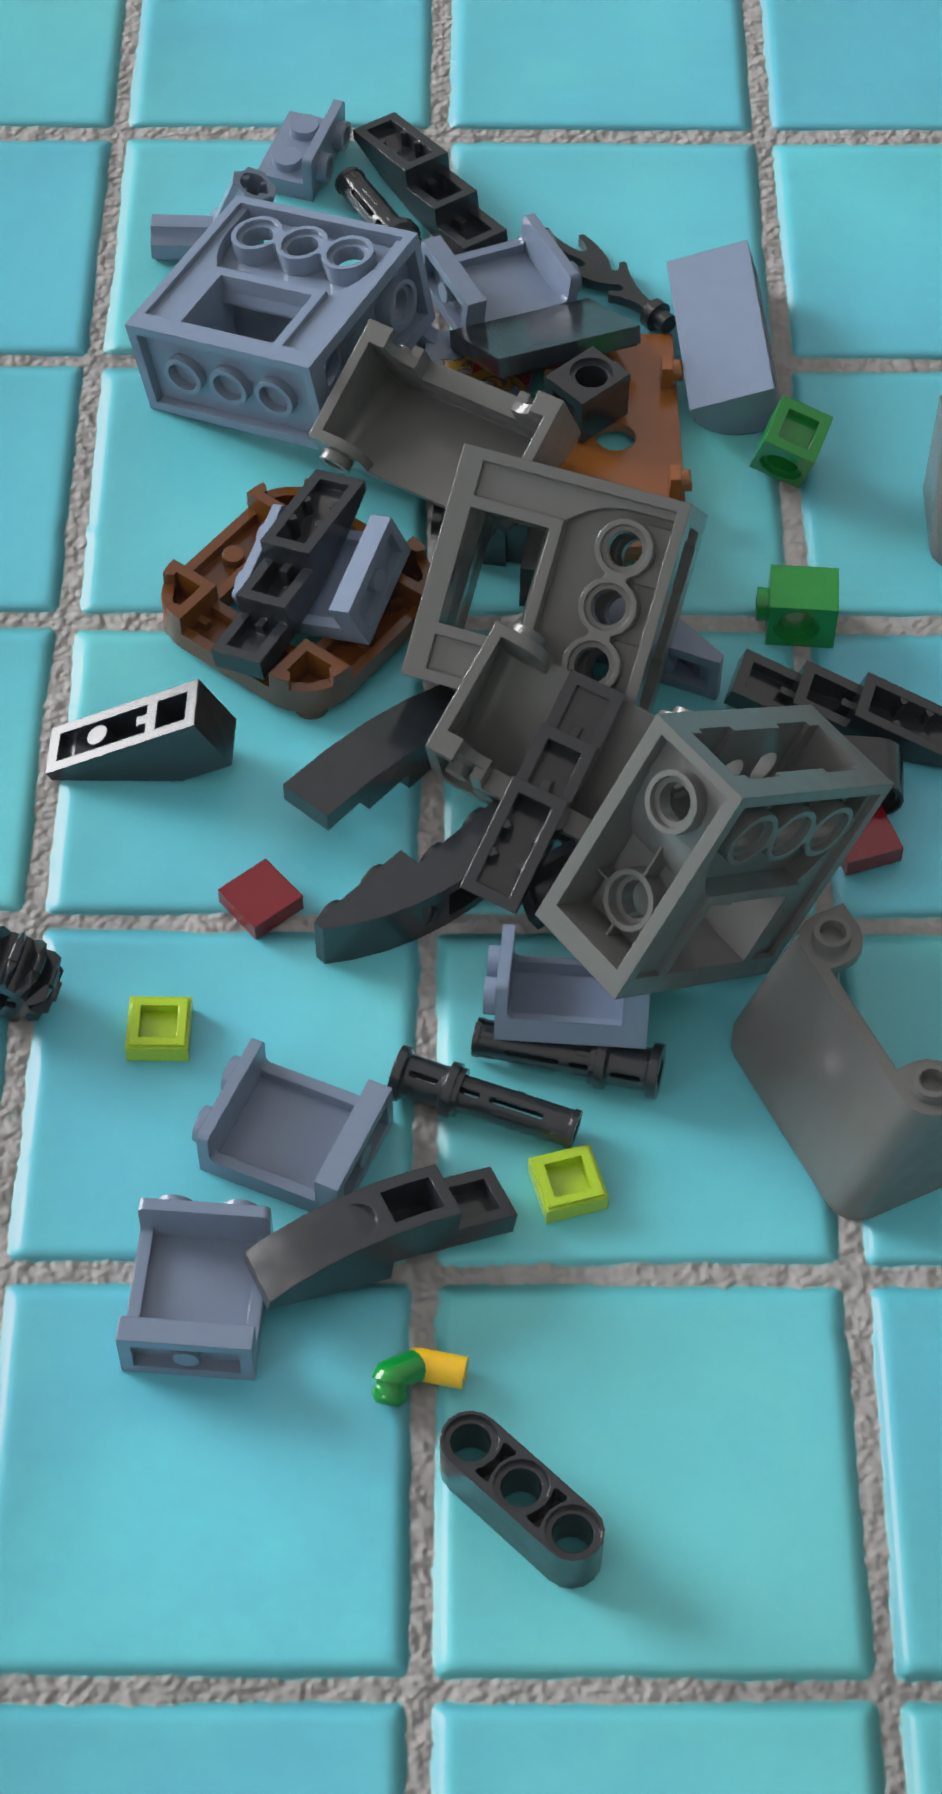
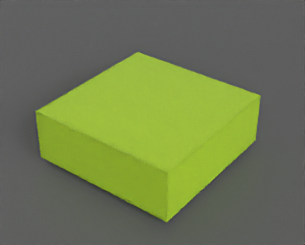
M130 996L125 1041L127 1061H189L193 1022L192 997Z
M590 1143L528 1158V1173L546 1224L608 1209L609 1196Z

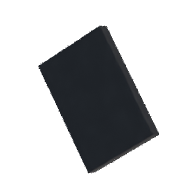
M589 298L449 330L451 349L499 378H506L567 363L592 346L605 354L634 347L641 343L639 324Z

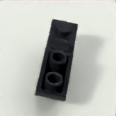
M495 799L485 808L479 807L472 811L457 832L445 842H437L429 847L419 863L400 850L386 863L377 864L369 869L363 876L360 884L344 898L328 903L314 922L316 957L324 964L388 951L417 940L447 925L483 901V898L461 888L460 885L501 801Z
M434 1164L370 1184L297 1218L245 1251L244 1261L269 1311L391 1279L394 1262L513 1232L518 1214L491 1167L443 1178L438 1167Z

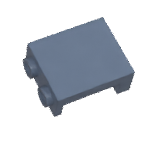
M534 213L523 216L522 230L519 238L457 255L453 254L441 235L421 241V251L432 301L452 330L577 301L578 292L582 288V278L578 266L573 261H569L558 246L552 231L546 230Z
M273 504L265 522L257 531L255 544L243 569L235 579L232 598L237 605L236 593L264 559L260 540L284 511L285 505ZM371 514L364 531H349L346 541L318 597L296 632L297 634L370 645L411 552L409 545L391 517Z
M503 924L501 946L489 945L487 976H485L483 991V1014L495 1015L494 1040L646 1049L650 993L614 1000L577 959L518 955L515 953L516 925Z
M252 1038L241 1057L234 1055L229 1060L221 1080L222 1091L212 1107L205 1105L200 1111L193 1127L192 1140L197 1144L200 1170L311 1212L339 1197L358 1190L393 1123L392 1088L369 1079L361 1095H356L268 1061L266 1059L265 1043Z
M173 1194L164 1195L160 1198H141L138 1207L140 1235L126 1316L119 1315L115 1339L121 1370L255 1381L265 1303L247 1268L244 1256L245 1251L273 1233L271 1209L267 1206H258L251 1201L243 1199H232L224 1203L192 1201L187 1197Z

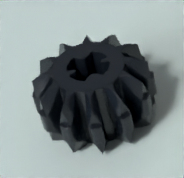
M0 926V1015L7 1017L12 1022H18L21 1018L28 1021H38L42 1014L49 1012L52 1002H56L62 982L60 980L64 972L60 966L61 957L55 951L48 950L47 943L44 940H34L28 937L25 931L21 933L11 932L5 926Z

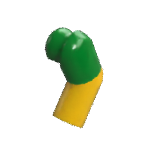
M413 1347L378 1362L371 1375L372 1378L376 1379L372 1388L373 1399L383 1405L401 1406L408 1399L409 1385L419 1382L463 1390L468 1372L469 1357Z

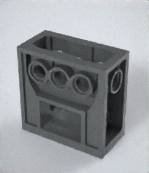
M464 443L401 674L458 689L487 638L486 635L468 631L464 628L496 518L546 532L520 624L542 635L546 640L543 648L550 654L551 662L568 671L573 669L595 680L593 665L596 659L606 654L609 660V670L606 676L598 682L626 694L628 702L652 714L708 515L688 502ZM641 541L642 554L639 560L633 565L626 567L624 558L627 548L632 543ZM623 597L626 604L625 613L621 620L611 624L608 617L609 609L614 601Z
M812 705L658 713L535 915L614 1000L767 974L894 783Z

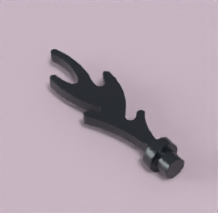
M581 234L578 239V246L583 251L568 246L555 236L558 246L569 261H573L578 266L583 286L608 292V303L621 305L640 313L641 324L650 331L659 330L663 334H668L674 329L676 320L675 316L670 313V306L659 298L650 301L634 283L626 262H620L619 269L612 270L604 252L586 235Z

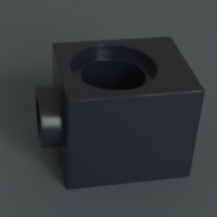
M593 346L545 376V393L565 402L581 431L577 441L580 444L628 414L630 373L618 362L609 359Z

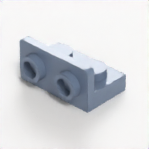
M334 99L324 118L289 111L258 170L265 172L267 178L276 185V194L313 202L322 184L330 182L334 172L335 159L339 151H346L351 137V122L345 121V102Z

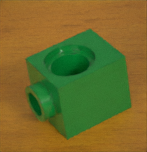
M783 395L768 420L749 467L799 489L816 462L834 417Z
M771 564L768 587H757L755 621H765V645L833 648L839 614V568Z

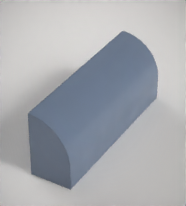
M744 240L667 261L691 415L704 428L720 434L743 435L765 430L768 420L780 402V394L759 278L748 241Z

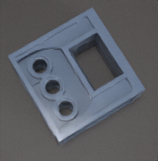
M236 195L125 323V327L151 408L320 450L308 437V434L369 319L394 328L396 335L392 342L396 346L402 344L412 349L436 317L417 232ZM348 260H361L352 265L339 266Z

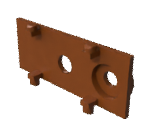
M640 334L641 343L637 344V346L604 354L609 359L618 362L630 373L628 414L584 443L580 444L577 442L572 453L560 468L686 502L685 492L692 491V475L690 469H683L676 386V381H683L682 360H674L672 334ZM563 364L544 368V382L546 375ZM616 431L629 435L634 440V443L627 449L615 451L602 447L597 442V439L604 433ZM641 541L634 542L627 548L624 558L625 562L639 560L642 554Z

